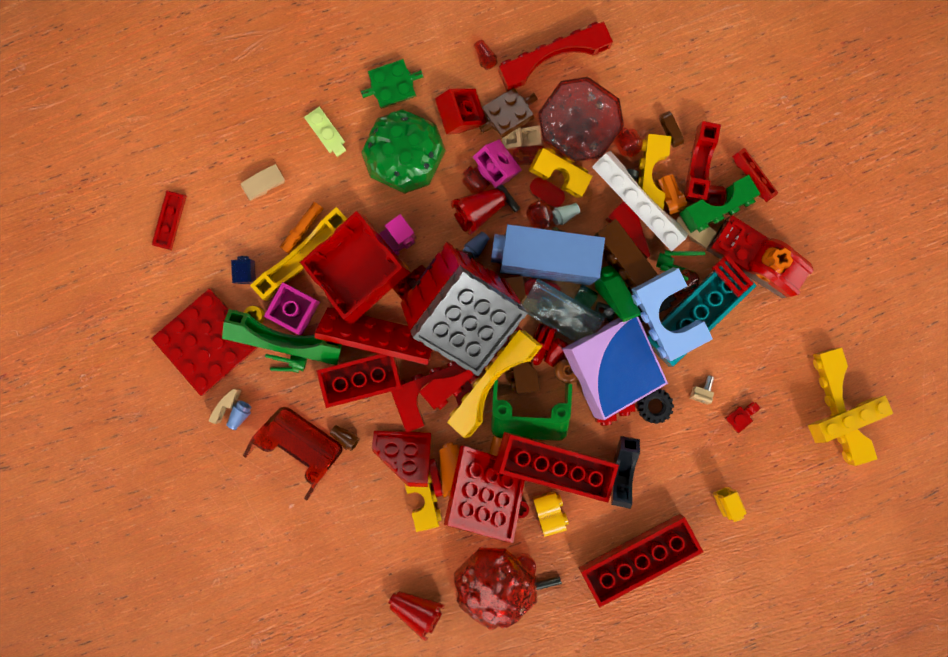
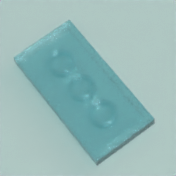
M540 279L536 280L523 303L528 315L550 326V328L557 329V332L574 342L596 333L605 319L601 314Z

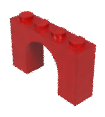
M453 361L447 363L448 368L441 370L439 366L429 370L430 374L424 377L422 373L411 377L412 381L408 383L402 380V389L391 391L406 433L425 426L418 406L419 391L433 379L456 376L465 372V368ZM468 381L462 385L464 390L455 397L458 406L462 404L461 400L464 395L473 390L472 385Z

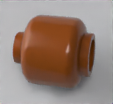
M567 358L557 362L554 373L559 381L562 383H572L578 379L572 369L571 372L569 371L571 366Z

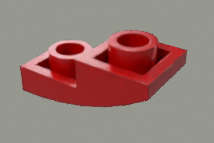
M635 404L619 411V416H630V412H636ZM616 414L605 420L595 418V422H600V426L612 425V421H617Z

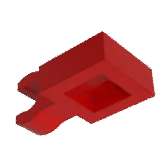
M751 402L745 409L738 406L725 417V420L737 433H740L753 422L750 416L761 408L756 402Z

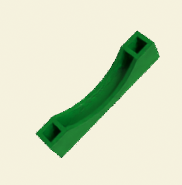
M231 309L228 310L223 323L222 339L333 365L338 364L342 348L341 344L316 339L315 335L296 336L284 334L264 326L248 313Z

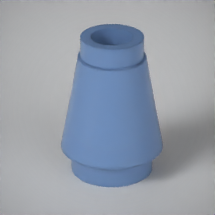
M480 232L464 245L465 248L462 251L471 252L474 259L479 258L490 238L484 232Z
M241 400L234 403L226 424L227 427L237 430L251 414L250 410L252 407Z

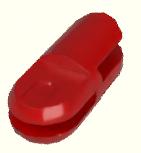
M541 323L538 324L533 338L542 347L529 362L530 364L540 365L546 351H549L557 329L550 328L547 325L544 326Z

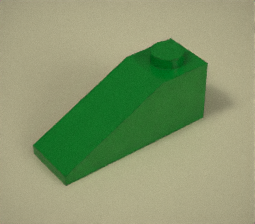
M612 265L601 268L600 278L595 281L596 291L623 322L640 316L641 312L638 306L635 305L632 295L621 275Z

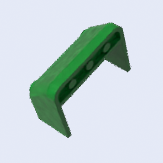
M498 380L494 382L491 431L494 436L502 438L504 432L534 440L554 441L563 440L567 436L571 417L572 384L565 383V403H558L553 406L551 418L512 416V406L505 400H497Z

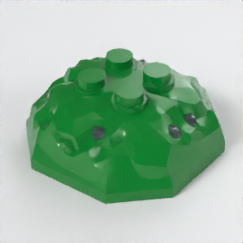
M403 109L377 118L361 151L370 178L404 194L430 185L446 152L437 125Z

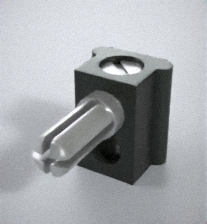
M597 302L593 316L611 322L615 315L613 309L607 304ZM600 307L604 309V313L599 312Z

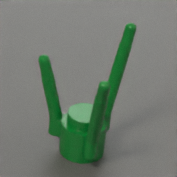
M665 250V253L660 252L656 267L663 271L673 267L679 268L682 272L694 275L695 271L674 265L675 258L671 256L705 255L706 253L704 251ZM682 275L683 278H684V280L687 281V280H688V277Z
M265 354L266 358L286 362L290 366L271 367L270 371L304 372L307 358L291 355L290 359Z

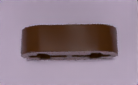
M670 111L661 114L659 119L666 136H671L672 147L675 148L684 144L682 133L673 114Z

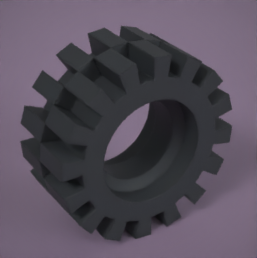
M658 389L637 401V411H639V415L645 421L655 424L663 423L666 419L670 418V414H673V399L664 390ZM655 398L662 402V410L656 414L650 412L648 408L649 402Z

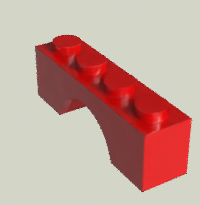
M702 121L697 126L684 190L686 201L696 203L700 200H707L710 186V164L718 144L721 124Z

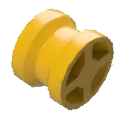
M249 306L243 312L248 313L250 316L252 315L261 324L265 320V312L260 307Z

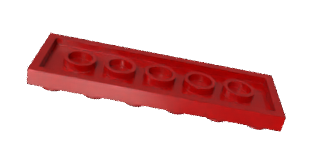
M327 307L315 331L316 339L428 365L433 352L431 348L412 337L409 326L364 315L354 323L343 320L336 309Z

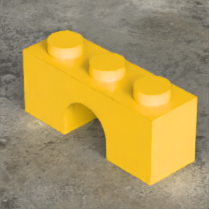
M550 148L538 150L528 171L545 180L550 178L554 170H558L564 176V183L561 189L576 198L582 197L593 177L588 174L589 171L581 166L576 167L572 165V161L568 158H560Z
M430 472L428 487H408L405 484L407 494L416 492L421 494L425 500L422 508L412 511L416 532L439 527V521H442L440 509L436 510L435 502H438L434 490L432 491L430 483H432Z

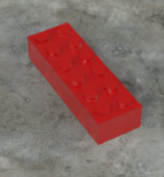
M504 432L493 470L500 474L608 503L619 465L611 461Z
M678 514L578 568L600 608L703 553V550L686 518Z

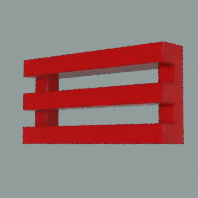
M728 254L712 267L714 272L737 297L741 296L743 292L754 284ZM725 261H726V262L730 265V267L738 274V276L746 283V285H744V284L741 282V280L733 273V271L725 264ZM720 265L741 288L740 290L719 269Z

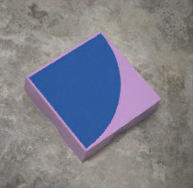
M639 317L625 322L618 318L603 326L596 333L585 336L563 348L571 369L582 386L584 397L594 418L605 420L668 384Z

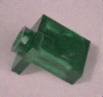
M581 284L572 302L589 311L597 300L598 293Z

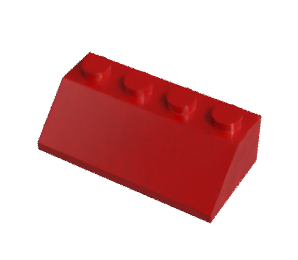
M383 354L316 370L326 408L402 389L396 357Z

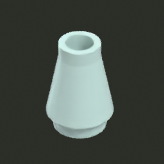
M577 203L554 208V211L551 212V218L555 225H564L580 213V208Z

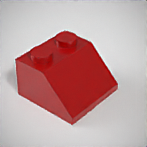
M448 89L435 98L446 134H460L486 123L476 89Z

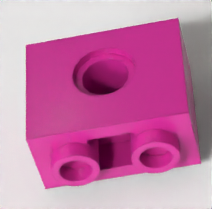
M500 139L485 145L473 156L478 164L481 175L489 182H492L495 188L510 181L522 171Z

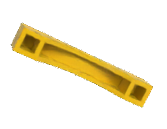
M336 207L322 219L313 232L296 249L272 268L265 271L250 286L263 300L269 301L277 293L282 282L288 284L304 269L300 261L319 244L326 241L347 218Z
M515 331L510 336V342L506 347L499 350L497 353L498 358L494 363L491 362L486 367L484 376L475 381L473 390L464 395L459 408H455L450 413L451 418L447 423L463 438L471 437L483 422L484 403L494 382L510 368L521 363L530 362L541 349L542 345L526 331Z
M833 348L813 354V364L820 375L819 383L826 394L825 402L830 407L832 413L830 416L845 412L843 381L848 365L843 349ZM858 429L837 438L843 448V459L849 465L857 466L877 460L872 440L864 436Z

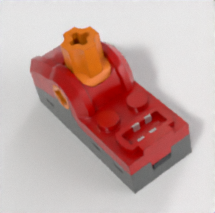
M733 215L726 218L706 250L719 259L728 254L749 278L782 299L799 295V289L808 275L814 271L812 264L791 246L778 239L766 237Z

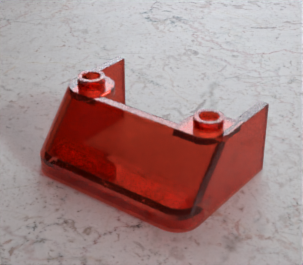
M281 407L254 434L243 457L246 458L256 446L265 452H271L277 446L308 467L304 476L306 481L312 486L304 497L307 501L341 455L343 448L338 441L292 409Z

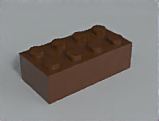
M616 219L594 235L605 238L604 259L608 265H613L621 275L623 281L629 286L628 290L631 295H634L631 289L658 276L657 272Z

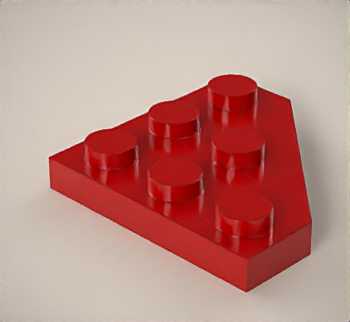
M374 431L372 451L408 487H428L431 433Z

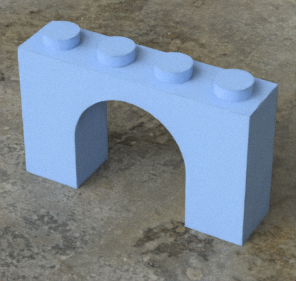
M674 267L631 289L634 294L632 299L635 305H639L642 310L640 313L641 318L645 323H648L651 329L649 334L659 345L657 350L660 356L669 361H673L713 339L705 322L701 320H696L675 331H668L661 324L659 308L662 302L668 296L687 287L679 268Z

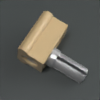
M707 376L704 388L693 387L689 398L707 405L711 404L714 392H711L714 377Z

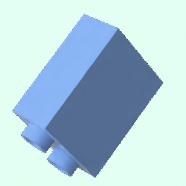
M507 224L505 235H494L491 262L501 264L500 273L591 285L600 278L605 238Z

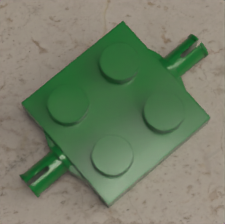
M404 59L368 71L371 88L362 90L361 94L363 98L374 95L381 109L416 97L413 81L424 78L423 73L420 70L410 74Z

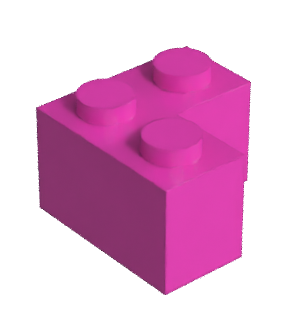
M401 214L385 225L386 229L379 233L397 256L400 254L398 251L404 247L408 249L415 244L414 240L417 239L415 233Z

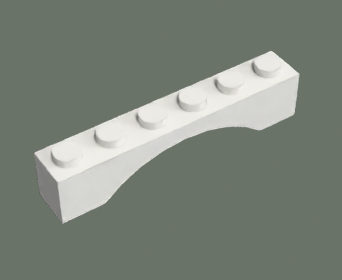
M608 151L592 166L671 251L687 238L688 233L683 227L663 211L641 189L624 165L611 151Z

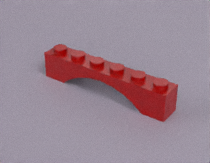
M604 21L600 23L594 22L582 31L580 29L575 30L568 37L556 38L553 43L547 46L546 44L540 45L533 52H524L512 61L511 59L503 61L499 66L498 72L508 92L513 88L517 89L524 86L532 72L551 57L572 52L596 55L610 49L613 40Z
M518 326V327L514 330V332H515V331L518 332L519 330H522V329ZM509 335L507 341L503 344L501 348L506 347L508 345V343L510 342L509 338L511 335ZM466 370L456 376L433 379L419 393L434 410L437 407L441 410L449 403L447 399L452 394L456 397L464 390L462 385L467 381L471 384L479 376L473 374L470 370Z

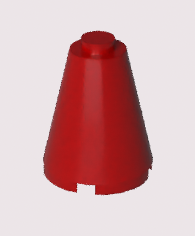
M492 189L456 198L451 201V207L456 209L457 213L454 216L464 232L469 231L468 235H471L505 206L506 196L503 191Z
M400 591L397 594L393 593L388 602L390 610L424 641L428 640V637H426L427 633L432 634L442 615L439 612L440 608L444 609L445 607L441 603Z

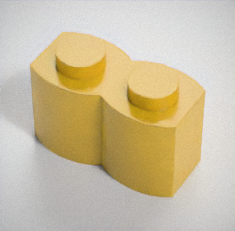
M725 487L713 493L723 517L737 522L742 520L744 515L747 514L737 490Z
M552 491L532 497L544 537L567 530L565 525L569 523L566 513L562 514L560 506H563L560 494L556 495V492Z

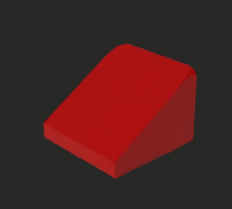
M710 185L705 202L712 206H723L726 194L724 186Z

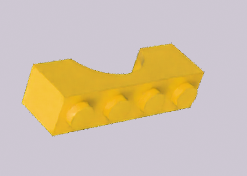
M648 134L645 139H642L641 151L644 152L643 158H640L639 161L641 177L638 178L637 184L663 210L665 193L654 184L652 170L657 162L665 160L669 156L671 136Z
M886 396L873 397L857 404L856 407L811 423L808 425V428L815 443H825L894 413Z

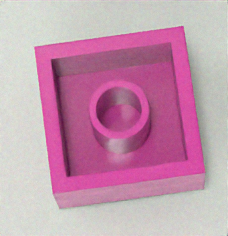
M282 282L264 317L298 335H303L320 301Z

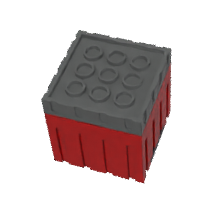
M448 242L444 244L441 253L438 252L408 292V297L404 298L400 303L412 337L415 340L421 341L427 347L438 351L444 357L455 361L458 365L472 371L477 376L480 375L482 369L495 356L494 354L497 350L499 351L507 341L509 335L518 327L520 321L528 314L507 280L500 279L496 273L488 268L485 269L481 263L473 258L470 259L467 254L458 248L454 249L452 244Z

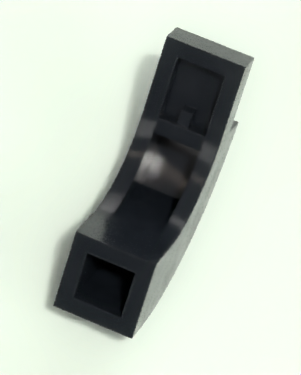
M620 437L614 457V463L618 464L619 467L611 492V505L631 509L633 476L640 455V439Z

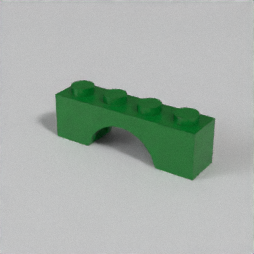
M750 175L743 177L726 188L727 197L723 206H712L704 200H700L679 213L690 233L696 230L700 233L709 228V223L714 222V224H717L725 219L724 215L729 213L731 216L740 211L739 207L743 205L748 207L756 202L755 198L761 194Z

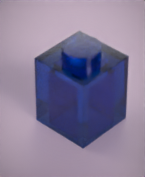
M238 256L237 260H231L232 283L236 285L252 284L256 280L254 260L249 259V256Z

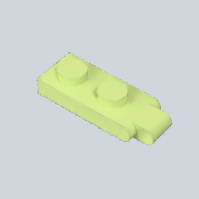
M320 106L304 117L329 153L333 151L338 157L346 151L342 145L345 141Z

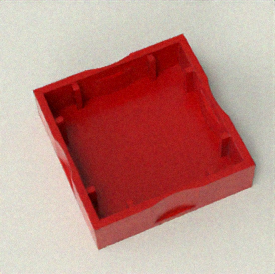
M355 211L326 241L319 244L300 261V264L313 281L323 289L328 300L343 320L354 323L410 273L366 216L358 211Z

